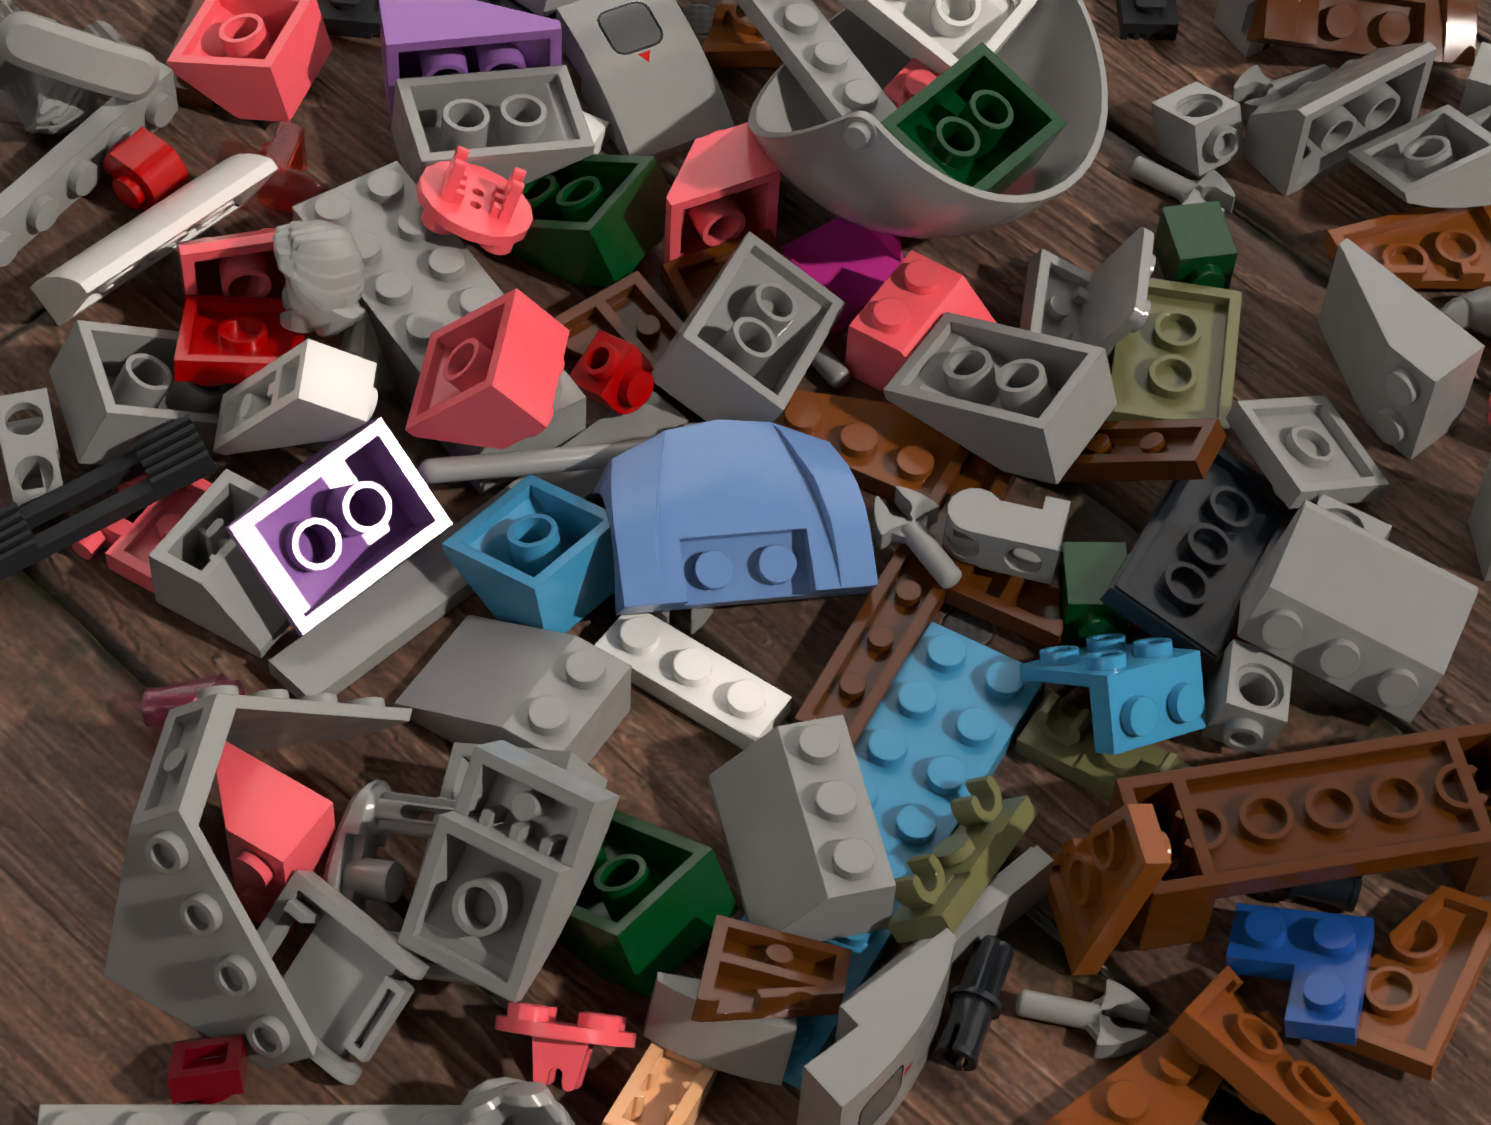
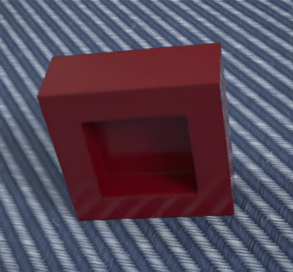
M244 1033L173 1044L167 1075L172 1104L195 1101L199 1104H214L229 1098L231 1095L244 1093L249 1059Z

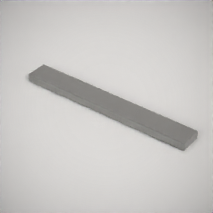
M653 391L648 401L634 413L622 415L611 410L562 447L650 439L665 430L677 428L679 424L689 423V419ZM605 468L534 475L591 503H595L602 498L601 495L592 496V493ZM528 475L520 476L268 660L270 674L297 699L318 693L339 694L472 595L475 591L444 554L442 543Z

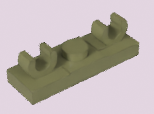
M1054 692L1047 694L1017 738L1015 746L1016 753L1111 801L1115 781L1118 778L1192 767L1178 760L1177 754L1173 752L1166 754L1163 749L1153 744L1116 755L1095 753L1091 711L1084 707L1080 710L1060 700V695Z
M990 775L966 781L965 785L971 796L956 798L950 803L952 813L960 824L953 835L938 843L931 854L909 858L907 864L914 875L894 879L896 883L895 897L901 903V906L887 925L898 944L933 938L946 928L952 933L956 931L1038 813L1028 795L1002 800L1000 788L995 779Z

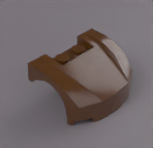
M1257 0L1255 13L1248 29L1247 41L1363 57L1379 48L1430 42L1437 48L1432 66L1452 69L1473 67L1478 4L1477 0Z

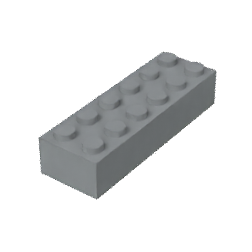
M395 161L292 206L293 221L327 220L341 225L353 235L361 252L364 265V288L358 304L366 311L361 321L355 322L351 327L412 405L430 334L504 294L457 235L453 233L448 235L437 234L423 225L420 219L423 208L418 202L417 185L398 161ZM563 369L558 379L552 405V419L548 427L539 435L528 437L503 450L445 441L439 442L450 457L562 447L586 429V396ZM518 476L470 480V483L481 495Z

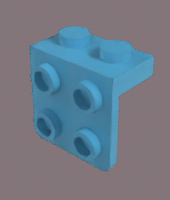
M1098 634L1086 638L1087 647L1079 649L1077 646L1066 645L1044 648L1039 651V660L1019 666L1022 680L1089 687L1095 753L1116 755L1207 728L1200 650L1173 648L1172 639L1146 638L1128 644L1125 643L1124 634Z

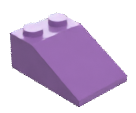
M378 0L383 81L390 126L392 125L396 79L562 65V28L559 20L478 0Z
M380 417L369 420L338 440H333L308 458L225 527V529L297 634L301 636L453 523Z

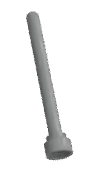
M702 422L679 424L677 428ZM648 439L429 458L421 462L418 473L425 483L437 484L525 476L529 474L602 469L607 466L612 458Z

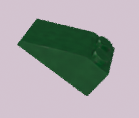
M983 42L880 122L902 145L942 174L962 184L997 194L1004 192L1035 166L1067 124L1053 108Z
M593 154L525 184L522 194L531 205L533 221L524 239L514 243L508 254L575 285L602 286L607 288L632 274L633 269L652 247L660 243L665 236L666 197L670 187L655 156Z
M615 809L591 872L556 942L601 978L646 997L654 988L657 972L671 974L698 947L710 939L716 915L731 918L739 908L713 848Z

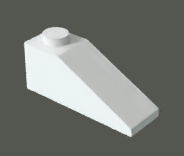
M311 339L305 340L223 394L213 452L229 455L340 439L367 423L375 411L378 391L373 385L377 363Z

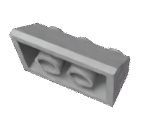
M1430 42L1379 48L1360 59L1347 61L1338 70L1317 81L1304 83L1294 93L1272 104L1265 103L1250 115L1247 121V131L1243 143L1244 155L1242 156L1284 197L1351 163L1348 151L1417 119L1437 48Z
M1305 499L1241 597L1237 636L1411 723L1445 674L1477 597L1478 587Z
M843 714L777 726L709 775V787L748 923L821 942L889 929L887 923L892 917L896 883Z

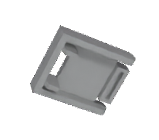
M295 870L258 928L257 933L272 958L296 920L300 923L317 924L282 978L318 1042L314 1057L310 1059L341 1083L354 1085L362 1074V1069L347 1056L350 1052L361 1062L370 1061L415 991L412 985L399 976L400 972L414 980H422L430 967L415 952L397 944L398 939L315 872Z

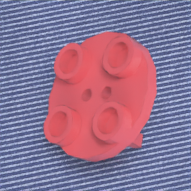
M458 145L451 161H440L427 166L417 183V198L423 208L420 216L421 222L430 231L437 234L448 235L453 233L467 241L479 243L483 249L492 254L506 255L510 253L514 243L524 239L533 221L531 205L522 194L525 185L523 181L527 171L514 167L509 179L506 180L504 177L482 166L466 162L470 149Z
M508 1002L507 1014L496 1015L494 1029L532 1036L533 1082L550 1085L555 1081L557 1069H560L562 1072V1088L567 1092L582 1086L595 1044L635 1048L636 1033L625 1031L627 1020L625 1016L585 1011L579 1012L578 1023L576 1024L556 1021L557 1007Z

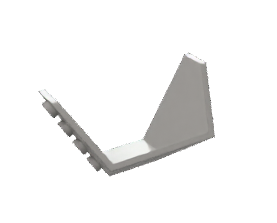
M216 685L196 691V701L169 710L129 829L104 971L105 978L209 1038L244 1033L248 1060L263 1069L314 1057L318 1042L202 833L199 823L226 741L244 752L363 737L410 721L412 708L387 707L382 697H365L350 700L346 703H338L337 694L318 693L298 699H289V692L285 689L262 690L247 696L239 695L238 686Z

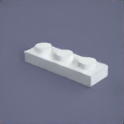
M650 613L621 615L595 644L600 649L632 665L631 683L743 750L779 726L791 711V696Z

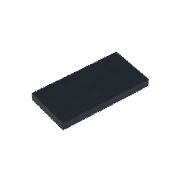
M1220 448L1204 479L1188 481L1171 480L1100 600L1154 638L1172 639L1173 648L1200 650L1201 668L1207 674L1220 659L1238 626L1242 595L1299 508L1288 509L1286 504L1275 494L1269 481Z

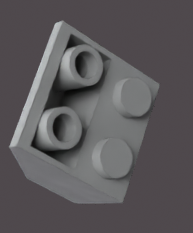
M225 469L148 555L155 600L157 603L253 655L262 658L291 623L225 527L269 491Z

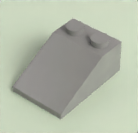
M566 65L396 79L391 132L402 168L416 185L427 166L440 161H451L458 145L470 149L466 162L482 166L504 177L506 180L509 179L514 167L526 170V176L523 181L525 184L594 154L595 145Z
M749 231L669 343L650 374L656 385L705 421L722 419L773 423L785 409L846 303Z
M1346 238L1338 246L1318 325L1365 424L1373 429L1382 441L1392 445L1411 460L1459 424L1485 345L1350 239Z
M946 312L883 389L885 398L1000 470L1055 485L1059 483L1117 405L1105 348Z
M76 320L49 370L78 463L104 465L134 450L132 442L186 415H189L208 452L213 451L222 396L238 384L223 383L217 386H201L194 382H174V355L179 331Z
M468 615L395 701L394 707L412 708L410 720L453 744L454 742L485 744L504 740L522 748L571 751L588 764L630 711L632 665L576 635Z

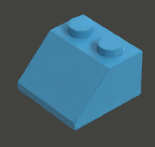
M531 474L442 543L444 554L496 619L500 621L566 633L615 592L613 546L606 509Z

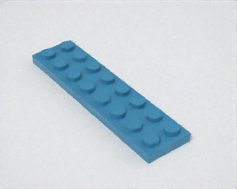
M931 621L908 657L854 749L894 879L914 875L907 864L909 858L931 854L938 843L953 835L960 824L952 813L950 803L953 799L971 796L965 785L968 779L993 775L1044 691L1046 682L1022 680L1019 666L1023 663ZM894 897L892 917L901 906L896 897ZM744 914L741 921L747 922L746 916ZM890 929L822 941L852 950L843 999L872 976L895 938ZM839 1012L837 1015L796 1017L797 1031L784 1074V1082L801 1090L803 1067L828 1049L836 1035Z

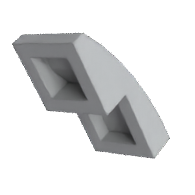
M657 972L644 1024V1037L665 1049L704 1066L755 1081L782 1085L797 1031L796 1017L716 1022L691 1020L700 979Z

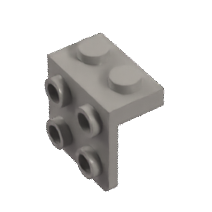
M1140 227L1093 273L1041 248L1029 260L1019 328L1103 347L1108 358L1114 346L1129 332H1137L1149 315L1151 302L1147 299L1149 278L1156 264V257L1152 254L1154 232Z

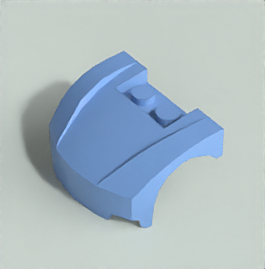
M717 419L665 430L612 458L605 467L592 493V496H602L611 531L616 615L864 594L878 586L867 511L858 483L848 464L829 441L772 422Z

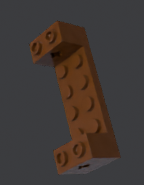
M1491 721L1118 778L1115 781L1107 816L1126 804L1152 803L1160 829L1167 834L1171 844V865L1169 869L1165 872L1142 909L1130 924L1138 951L1203 941L1215 900L1219 898L1444 862L1448 863L1457 890L1476 897L1491 895Z

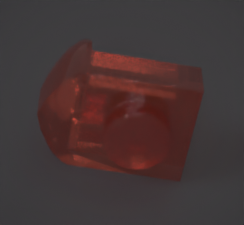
M281 121L272 143L265 142L260 150L259 155L271 158L278 169L258 190V201L264 208L292 212V206L329 190L315 179L304 174L307 168L304 125Z

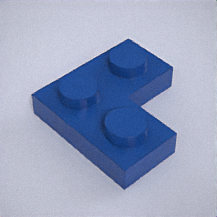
M1237 903L1226 954V963L1237 975L1292 981L1284 1019L1286 1037L1356 1045L1375 935L1374 918Z

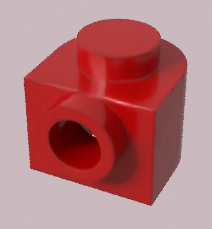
M143 126L125 141H120L112 146L106 154L103 163L104 170L113 176L112 186L115 194L131 209L141 208L146 211L177 191L188 181L186 166L176 151Z
M601 330L597 332L569 375L586 396L587 400L622 415L634 413L642 407L650 398L654 388V380L650 374L653 367L644 354L634 344Z

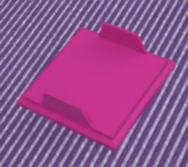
M837 217L781 247L786 259L846 303L829 332L831 336L849 327L850 323L904 259L901 240L897 236L858 226L841 217Z

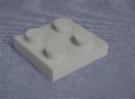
M1325 395L1237 401L1225 417L1241 440L1244 450L1253 457L1272 484L1275 494L1286 504L1288 509L1300 508L1305 499L1317 505L1323 494L1344 504L1378 501L1390 485Z

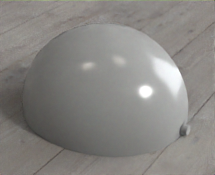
M1038 0L996 55L1053 108L1067 124L1038 163L1000 194L982 191L962 184L934 169L902 145L869 112L858 110L828 121L784 63L779 66L759 92L750 110L748 122L757 141L783 175L808 198L834 215L858 226L898 237L917 239L954 238L1001 227L1025 217L1058 197L1084 175L1095 159L1105 133L1108 114L1107 76L1096 30L1083 0ZM846 7L828 20L882 90L911 61L908 56Z

